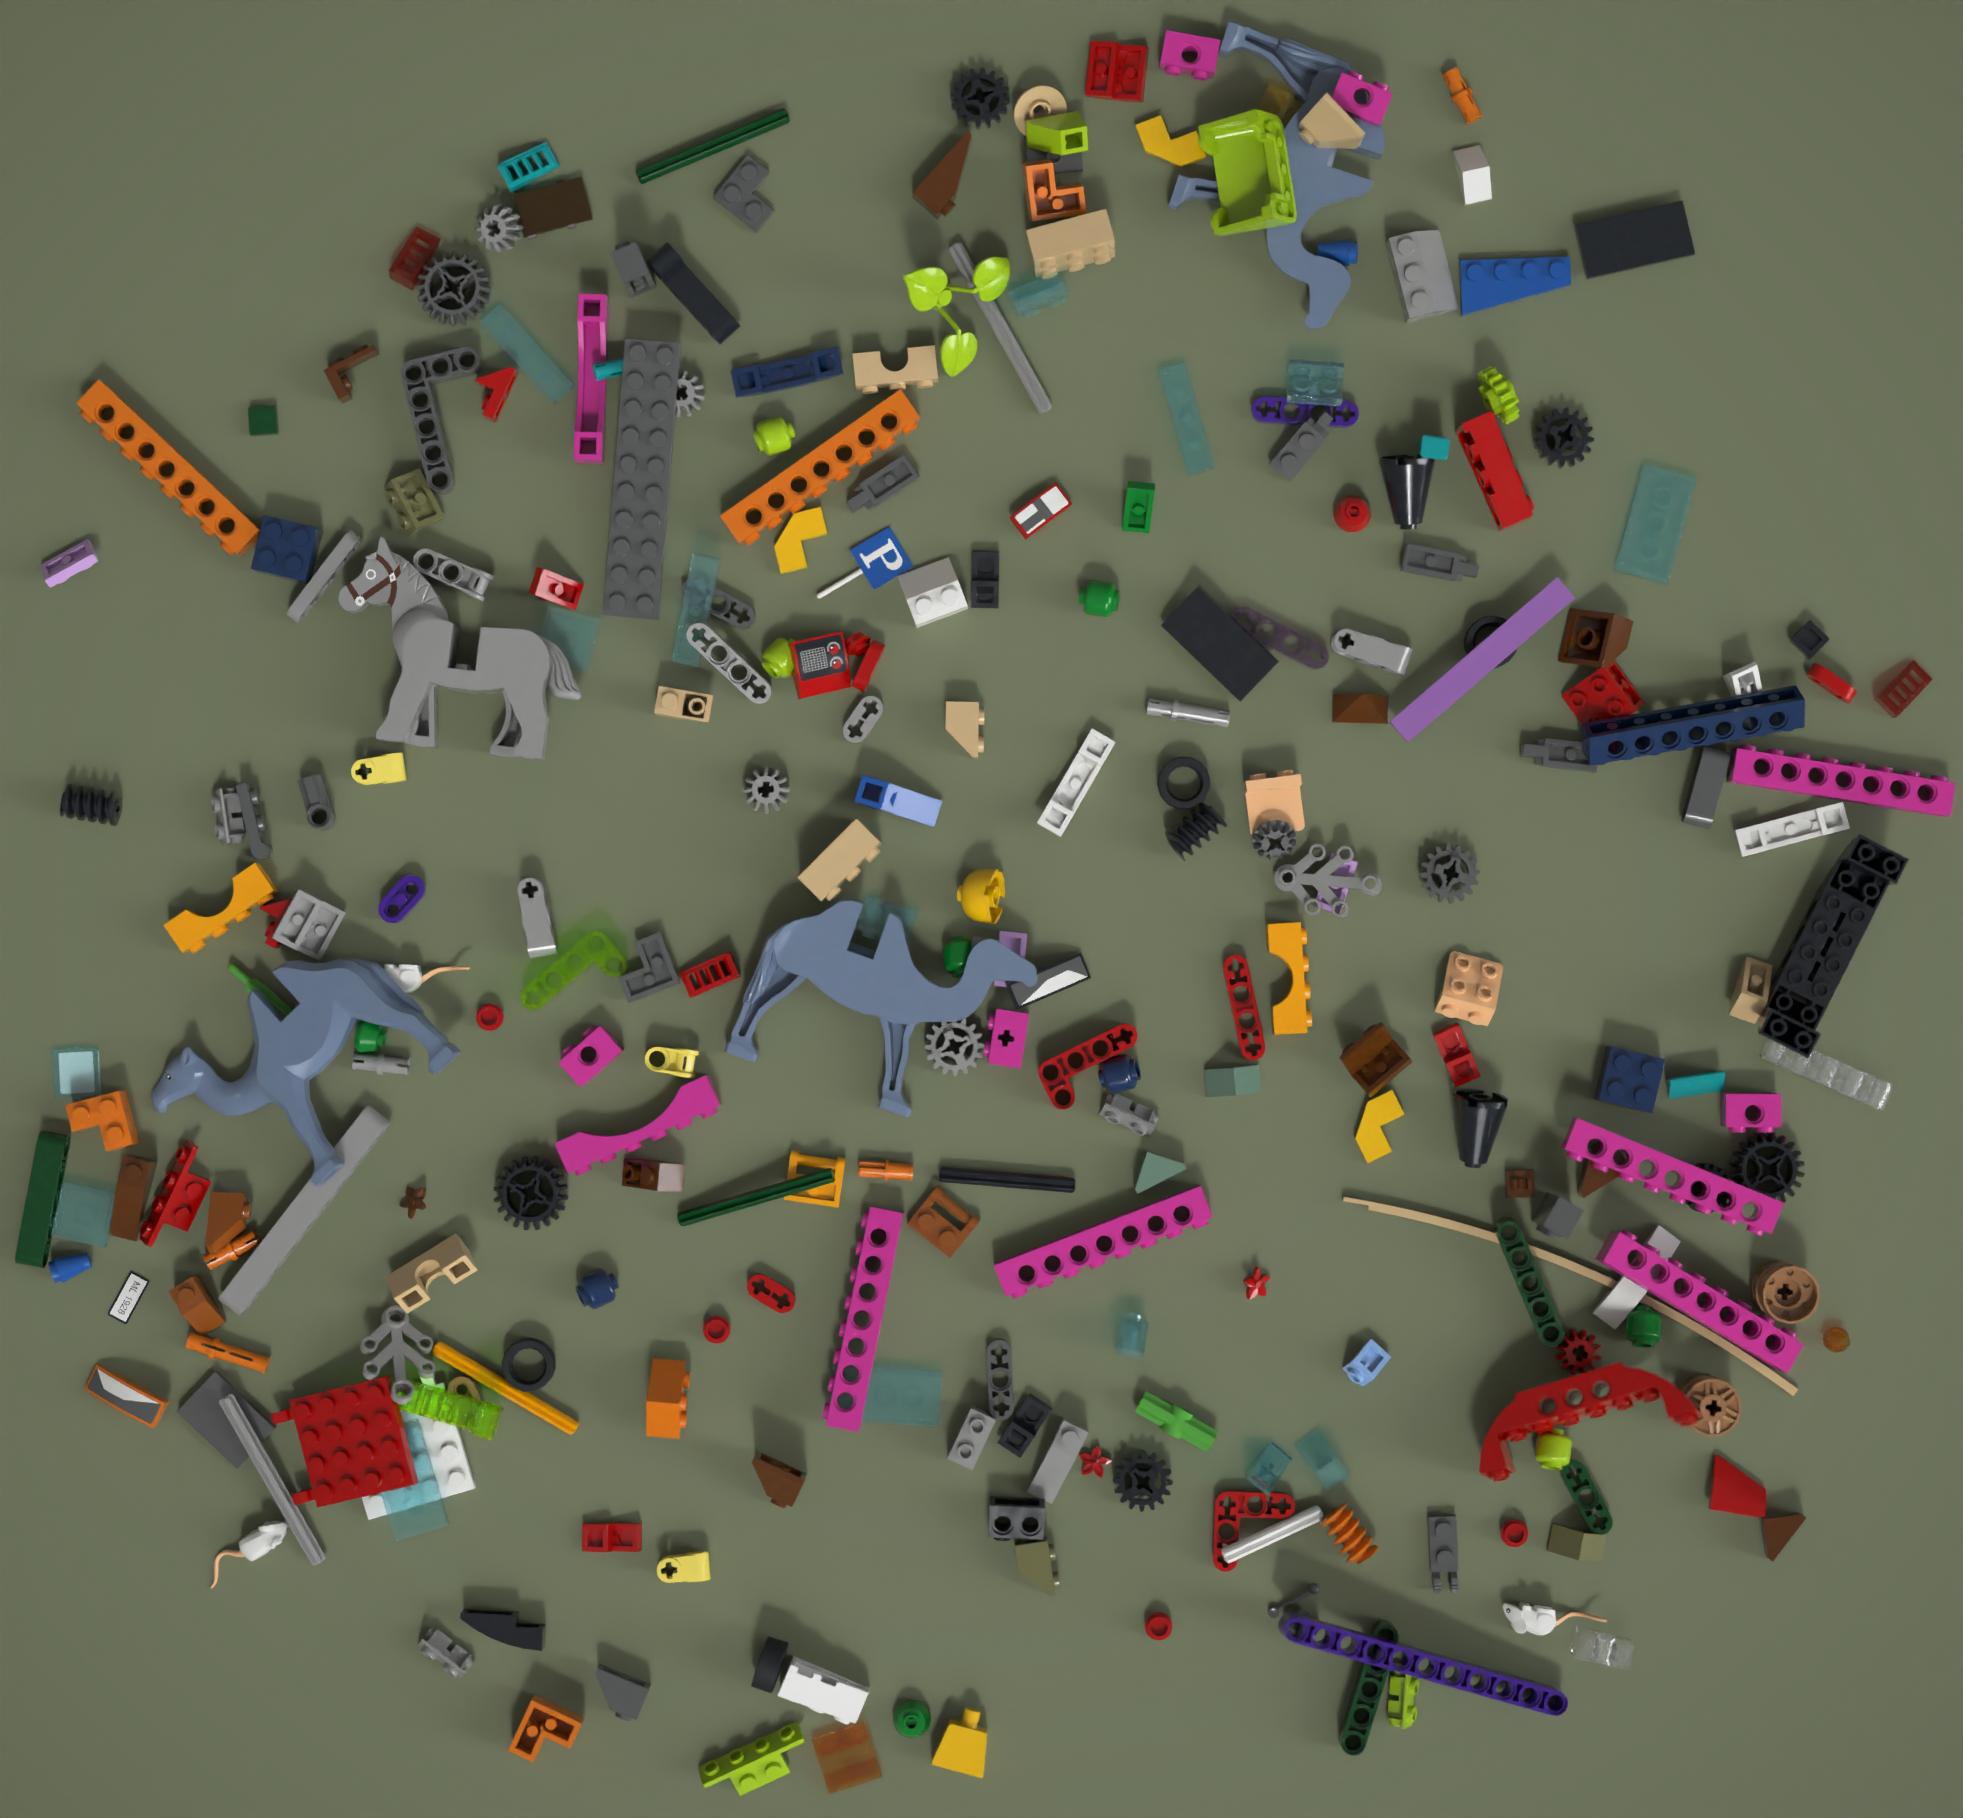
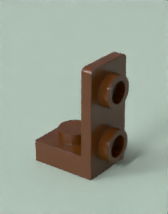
M368 345L358 347L353 351L354 355L343 359V357L337 358L328 364L329 368L324 370L336 396L342 403L353 399L349 392L353 390V387L347 376H341L340 374L379 355L373 345L370 347Z

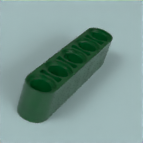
M42 1130L38 1136L15 1254V1263L43 1269L47 1264L70 1148L69 1135Z
M1507 1216L1502 1217L1495 1223L1494 1231L1535 1331L1544 1345L1549 1347L1557 1346L1562 1342L1564 1332L1526 1239L1515 1219ZM1506 1225H1513L1515 1227V1232L1510 1237H1503L1501 1235V1230ZM1515 1251H1524L1526 1255L1523 1261H1512L1511 1257ZM1526 1276L1536 1277V1282L1532 1287L1522 1286V1280ZM1537 1301H1544L1547 1304L1545 1310L1539 1313L1532 1310L1533 1305ZM1548 1326H1554L1557 1328L1556 1334L1550 1338L1544 1337V1329Z
M1380 1620L1372 1626L1370 1635L1378 1637L1381 1629L1389 1628L1392 1631V1635L1388 1640L1398 1642V1632L1391 1622ZM1371 1644L1367 1648V1656H1371L1376 1652V1644ZM1364 1662L1360 1664L1339 1733V1743L1348 1755H1359L1366 1747L1389 1669L1372 1667ZM1365 1682H1374L1376 1686L1372 1693L1365 1694L1361 1691L1362 1685ZM1358 1708H1365L1367 1710V1716L1363 1720L1353 1718V1714ZM1349 1735L1359 1736L1357 1745L1349 1747L1345 1744V1740Z

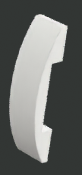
M1091 729L1038 820V825L1059 837L1062 836L1116 743L1115 741Z
M1840 802L1735 830L1741 856L1744 857L1850 829L1844 804Z
M1657 1225L1642 1246L1647 1243L1660 1251L1658 1256L1667 1261L1669 1257H1672L1681 1241L1660 1225ZM1657 1264L1650 1271L1653 1279L1659 1274V1266ZM1621 1276L1612 1290L1606 1293L1592 1313L1613 1329H1616L1643 1298L1647 1290Z

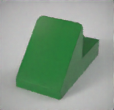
M1128 481L1122 531L1150 533L1155 483Z

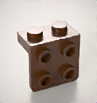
M1382 1022L1368 1027L1363 1037L1356 1043L1347 1045L1340 1056V1060L1349 1074L1370 1098L1412 1063L1411 1058L1393 1040Z

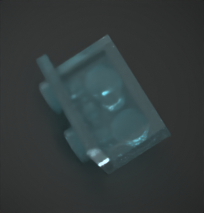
M1059 273L1055 277L1048 279L1040 278L1008 292V297L1017 318L1024 316V318L1032 317L1040 312L1039 309L1050 306V308L1057 307L1065 303V299L1069 295L1065 282L1062 283Z

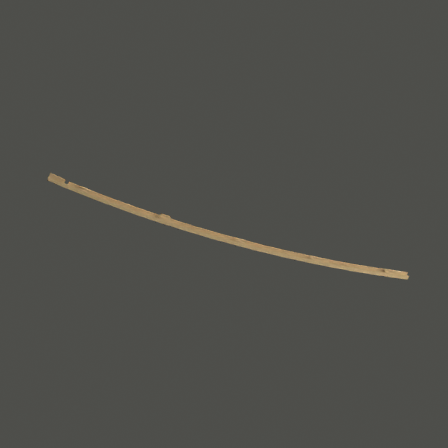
M1344 1197L1342 1200L1368 1205L1369 1208L1367 1210L1418 1220L1499 1243L1495 1233L1457 1221L1361 1199ZM1528 1244L1533 1256L1577 1272L1611 1288L1618 1282L1578 1263ZM1644 1295L1640 1300L1643 1304L1651 1306L1653 1309L1725 1349L1770 1379L1790 1395L1794 1396L1798 1391L1796 1387L1761 1362L1704 1326L1647 1295Z

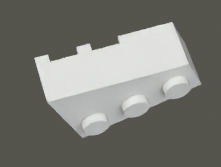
M793 1655L781 1683L778 1696L805 1705L818 1713L833 1715L834 1719L841 1723L849 1724L852 1722L856 1724L869 1694V1688Z

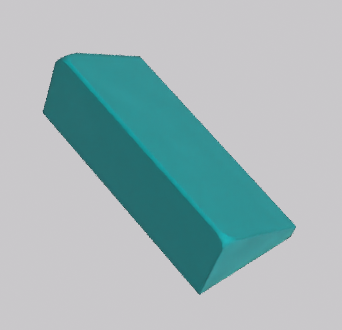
M1715 1070L1669 1077L1665 1079L1668 1098L1674 1099L1720 1092L1723 1090L1725 1072Z

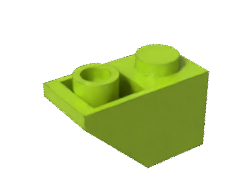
M1078 111L1025 120L1026 144L1028 148L1058 155L1088 151L1087 125Z

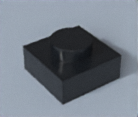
M1809 620L1789 641L1809 660L1830 639Z

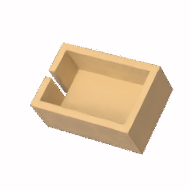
M1106 209L1026 230L1027 249L1035 278H1052L1058 272L1069 270L1070 272L1083 269L1084 265L1094 262L1097 265L1104 264L1115 257V238Z
M856 818L797 878L820 901L824 902L827 899L831 902L842 891L839 886L846 879L851 882L861 872L858 867L865 860L870 863L881 852L878 848L881 843Z

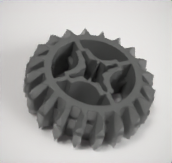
M456 251L452 252L451 259L444 252L441 254L443 261L439 262L435 257L431 259L435 265L433 268L427 264L423 266L428 275L419 274L418 278L425 282V284L416 285V289L425 293L420 294L417 298L420 302H426L422 306L425 312L432 310L429 315L432 320L440 315V324L444 325L449 318L450 325L455 327L456 320L459 318L464 326L467 324L466 316L469 315L472 321L477 319L473 313L475 310L481 314L484 313L480 303L489 304L490 300L483 296V294H490L492 290L490 287L483 285L488 284L490 278L482 276L486 272L483 266L476 268L479 263L476 258L468 263L469 255L466 253L459 260ZM459 268L468 271L469 274L452 277L446 270ZM440 275L443 285L437 291L438 295L433 297V285ZM447 279H449L451 283L458 288V294L460 295L461 299H459L457 295L453 292H448L451 290L449 288L450 285L447 282ZM475 281V293L472 300L468 303L465 298V292L471 287L470 283ZM456 301L461 308L447 310L438 305L442 302Z

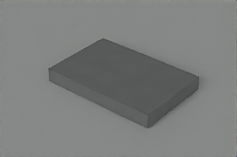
M215 1371L182 1405L177 1413L237 1469L249 1455L222 1410L219 1400L231 1393L235 1396L261 1443L276 1427L218 1371Z

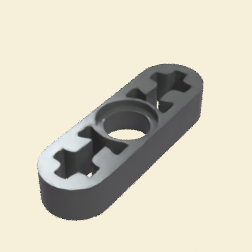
M691 578L683 583L681 593L690 604L738 629L745 630L754 624L756 619L755 612L749 605L700 579ZM695 584H698L699 591L706 595L708 589L713 591L708 595L705 606L700 604L704 600L697 595L693 599L689 597L690 592L687 590L689 586L694 587ZM721 596L725 598L726 607L723 611L716 612L711 608V600L714 597ZM732 602L737 604L734 606V610L741 613L744 609L748 610L747 615L750 617L748 622L743 621L742 624H739L738 617L730 613V618L725 617L731 609Z
M994 1339L987 1346L989 1411L996 1419L1005 1420L1014 1411L1011 1346L1006 1340ZM997 1344H1001L1002 1349H1007V1353L1002 1355V1364L1008 1362V1368L1003 1366L991 1368V1363L997 1364L996 1355L991 1354V1350L996 1349ZM1001 1371L1007 1374L1008 1383L1005 1386L997 1387L993 1384L992 1377L996 1372ZM1009 1390L1010 1395L1004 1394V1403L1009 1405V1409H1005L1004 1414H999V1411L993 1408L994 1405L998 1404V1395L992 1396V1391L1005 1392Z

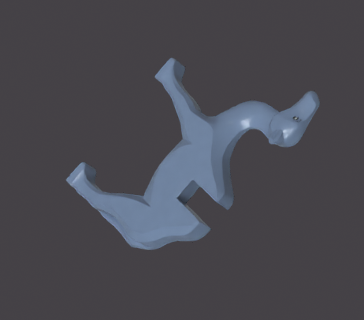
M1229 20L1218 55L1226 57L1233 52L1244 50L1261 57L1271 64L1290 90L1303 103L1302 107L1291 118L1284 129L1297 218L1295 223L1266 228V241L1270 258L1277 268L1289 277L1309 285V314L1305 317V326L1311 329L1322 328L1329 322L1335 309L1345 297L1350 288L1351 278L1347 267L1335 260L1316 256L1306 251L1301 244V232L1308 219L1320 208L1364 196L1371 188L1373 180L1333 168L1332 164L1338 148H1317L1313 143L1311 145L1307 144L1299 135L1300 129L1298 127L1302 119L1326 93L1332 97L1341 73L1347 74L1348 71H1356L1344 59L1311 49L1291 39H1277L1265 35L1250 27H1242L1239 23ZM1358 90L1354 93L1356 103L1360 105L1367 103L1364 90ZM1350 116L1365 132L1360 146L1356 149L1346 150L1379 160L1385 146V136L1382 128ZM1179 174L1168 208L1175 211L1183 203L1190 200H1208L1220 203L1217 181L1190 178Z
M846 899L836 903L820 914L802 917L783 924L766 937L757 968L744 994V1003L740 1015L734 1025L731 1039L727 1042L724 1052L756 1062L759 1053L753 1043L752 1035L759 1019L772 1005L788 995L808 978L823 993L841 1005L863 1014L879 1016L884 1031L886 1074L882 1087L883 1095L878 1107L904 1117H909L913 1109L903 1096L902 1080L909 1054V1038L915 1025L921 1022L958 1021L968 1017L981 1005L993 981H1020L1028 987H1032L1037 983L1036 967L1030 961L997 940L974 936L971 944L972 949L961 980L952 987H941L928 980L914 965L907 944L904 925L898 914L892 911L889 913L876 951L851 942L865 901Z
M360 958L333 960L326 963L296 960L279 965L272 973L300 1003L284 1017L261 990L251 991L247 999V1006L252 1024L255 1048L249 1068L242 1078L235 1082H228L222 1079L205 1058L187 1047L171 1060L160 1082L153 1090L151 1099L154 1109L159 1113H165L168 1111L170 1104L193 1093L213 1110L228 1116L244 1115L268 1104L275 1103L286 1113L293 1130L307 1146L314 1160V1172L311 1182L316 1187L323 1186L345 1163L336 1155L334 1148L323 1134L310 1099L309 1081L322 1073L340 1053L357 1019L403 1030L416 1038L428 1050V1070L433 1075L443 1071L461 1053L457 1046L450 1043L448 1038L428 1020L420 1005L408 996L378 963Z

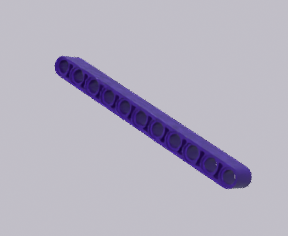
M1296 1613L1284 1614L1278 1623L1281 1634L1293 1643L1552 1716L1562 1715L1568 1707L1567 1697L1550 1685ZM1295 1621L1299 1622L1298 1630L1293 1634H1289V1625ZM1320 1629H1324V1638L1320 1641H1315V1633ZM1350 1636V1645L1347 1648H1341L1342 1639ZM1371 1644H1376V1652L1371 1656H1367V1648ZM1402 1651V1659L1397 1663H1393L1394 1654ZM1428 1658L1427 1668L1419 1670L1420 1661ZM1454 1666L1453 1675L1445 1678L1446 1668ZM1479 1673V1681L1476 1684L1471 1685V1677L1474 1674ZM1505 1680V1688L1501 1692H1496L1497 1684ZM1526 1688H1531L1530 1696L1527 1699H1522L1523 1691ZM1556 1695L1557 1700L1555 1704L1548 1707V1699Z

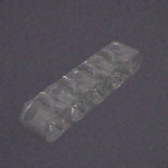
M1767 1038L1759 1056L1764 1060L1880 1111H1884L1894 1088V1085L1814 1049L1808 1059Z

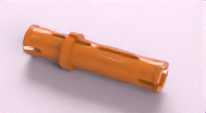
M190 1332L185 1346L186 1349L209 1355V1359L214 1360L218 1358L260 1371L264 1374L267 1371L271 1358L223 1343L220 1338L215 1337V1339H211L194 1332ZM205 1344V1345H208V1346H211V1347H214V1348H217V1349H221V1350H224L225 1352H221V1351H218V1350H215V1349H212V1348H208V1347H205V1346H203V1345ZM231 1353L252 1359L253 1361L233 1356Z

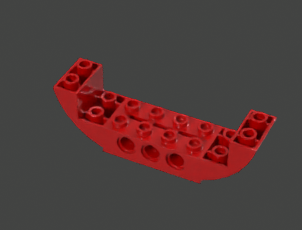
M1618 1362L1515 1393L1516 1399L1503 1409L1492 1423L1485 1437L1480 1455L1479 1473L1489 1480L1493 1479L1494 1482H1500L1509 1479V1474L1516 1472L1507 1443L1509 1439L1511 1442H1518L1526 1439V1434L1535 1431L1540 1435L1553 1431V1426L1562 1423L1564 1427L1580 1423L1579 1418L1589 1415L1591 1419L1607 1415L1606 1410L1617 1408V1411L1632 1408L1633 1402L1644 1400V1403L1653 1402L1660 1399V1394L1667 1416L1675 1425L1680 1424L1681 1427L1696 1424V1419L1703 1416L1693 1402L1671 1382L1657 1374L1638 1368H1630L1623 1362ZM1609 1387L1607 1395L1600 1397L1601 1390ZM1578 1395H1582L1581 1402L1577 1405H1574L1573 1401L1575 1397ZM1551 1403H1555L1554 1410L1547 1413L1548 1406Z

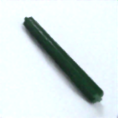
M785 108L779 109L636 170L638 180L641 184L647 183L790 122L789 115Z
M832 1168L823 1169L679 1212L677 1219L682 1227L833 1183L835 1175Z

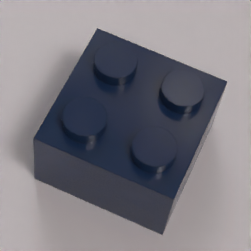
M264 515L251 569L259 573L308 584L312 579L323 531L316 527Z
M1606 1046L1594 1099L1653 1113L1666 1059L1618 1047Z

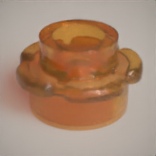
M1840 1327L1829 1328L1822 1337L1824 1346L1832 1352L1845 1351L1850 1345L1847 1331Z

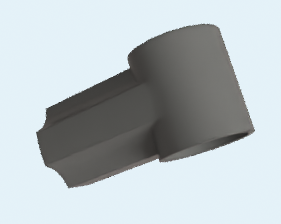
M311 775L298 780L307 812L306 818L308 823L321 831L332 828L336 819L330 806L322 775ZM325 810L327 820L322 824H316V813Z

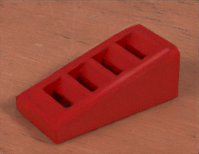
M730 951L679 973L690 998L741 977ZM723 960L730 974L726 977L719 964ZM709 966H715L720 978L719 980L715 981ZM702 969L705 970L710 982L706 986L699 972ZM693 973L700 986L697 990H695L689 977Z

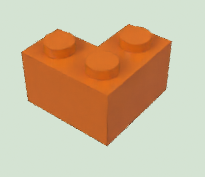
M1045 159L1021 163L1027 214L1032 222L1087 214L1084 187L1080 183L1056 186L1052 161Z
M126 1090L65 1105L72 1132L99 1126L106 1152L140 1143Z
M652 1359L646 1399V1436L680 1439L681 1428H686L688 1394L683 1393L684 1389H689L691 1373L686 1372V1361Z
M535 1694L508 1751L534 1762L545 1737L570 1749L585 1717Z

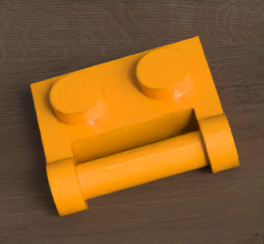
M791 1150L787 1180L807 1175L796 1173L797 1166L802 1165L822 1169L832 1168V1170H835V1181L785 1196L784 1200L839 1207L846 1158H823L799 1154L800 1151Z

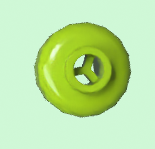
M775 416L758 422L756 430L753 431V437L758 451H763L766 455L772 456L789 450L792 444L791 439L795 438V433L791 422L785 423L782 417Z
M781 637L777 638L762 653L763 668L776 679L779 677L787 678L795 671L788 646L789 643L796 642L792 638L789 640Z
M1553 1428V1431L1537 1436L1534 1456L1535 1460L1540 1463L1541 1468L1562 1470V1466H1566L1570 1462L1572 1440L1568 1436L1563 1435L1564 1430Z

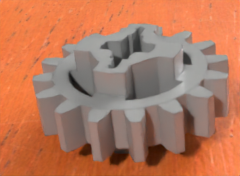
M963 1018L961 1023H957V1021H951L949 1024L941 1022L942 1027L940 1028L933 1025L932 1028L935 1034H927L926 1037L931 1040V1044L925 1045V1049L932 1052V1054L927 1056V1059L936 1060L933 1066L934 1069L941 1065L943 1067L942 1074L945 1075L950 1069L953 1075L957 1076L959 1069H962L967 1074L968 1065L974 1068L977 1067L974 1059L975 1057H983L977 1051L978 1048H983L984 1044L977 1042V1039L982 1034H974L975 1024L967 1027L966 1019ZM952 1028L963 1029L969 1035L964 1037L955 1035ZM943 1032L946 1038L944 1044L936 1049L937 1038ZM954 1038L956 1042L967 1040L959 1048L960 1053L955 1054L954 1051L942 1052V1050L947 1049L950 1045V1039ZM973 1044V1052L966 1061L964 1057L966 1046ZM946 1055L952 1057L957 1065L947 1064L940 1058Z

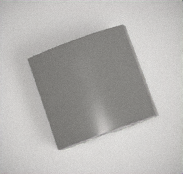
M297 889L272 938L320 961L346 912L307 892Z

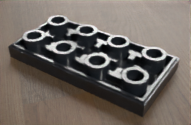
M1683 200L1574 226L1586 280L1689 257L1695 254Z
M1200 585L1161 625L1240 702L1279 662Z

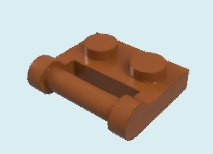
M937 1185L907 1224L951 1258L981 1219L975 1214L973 1216L944 1194V1189ZM935 1201L965 1224L961 1231L931 1207Z

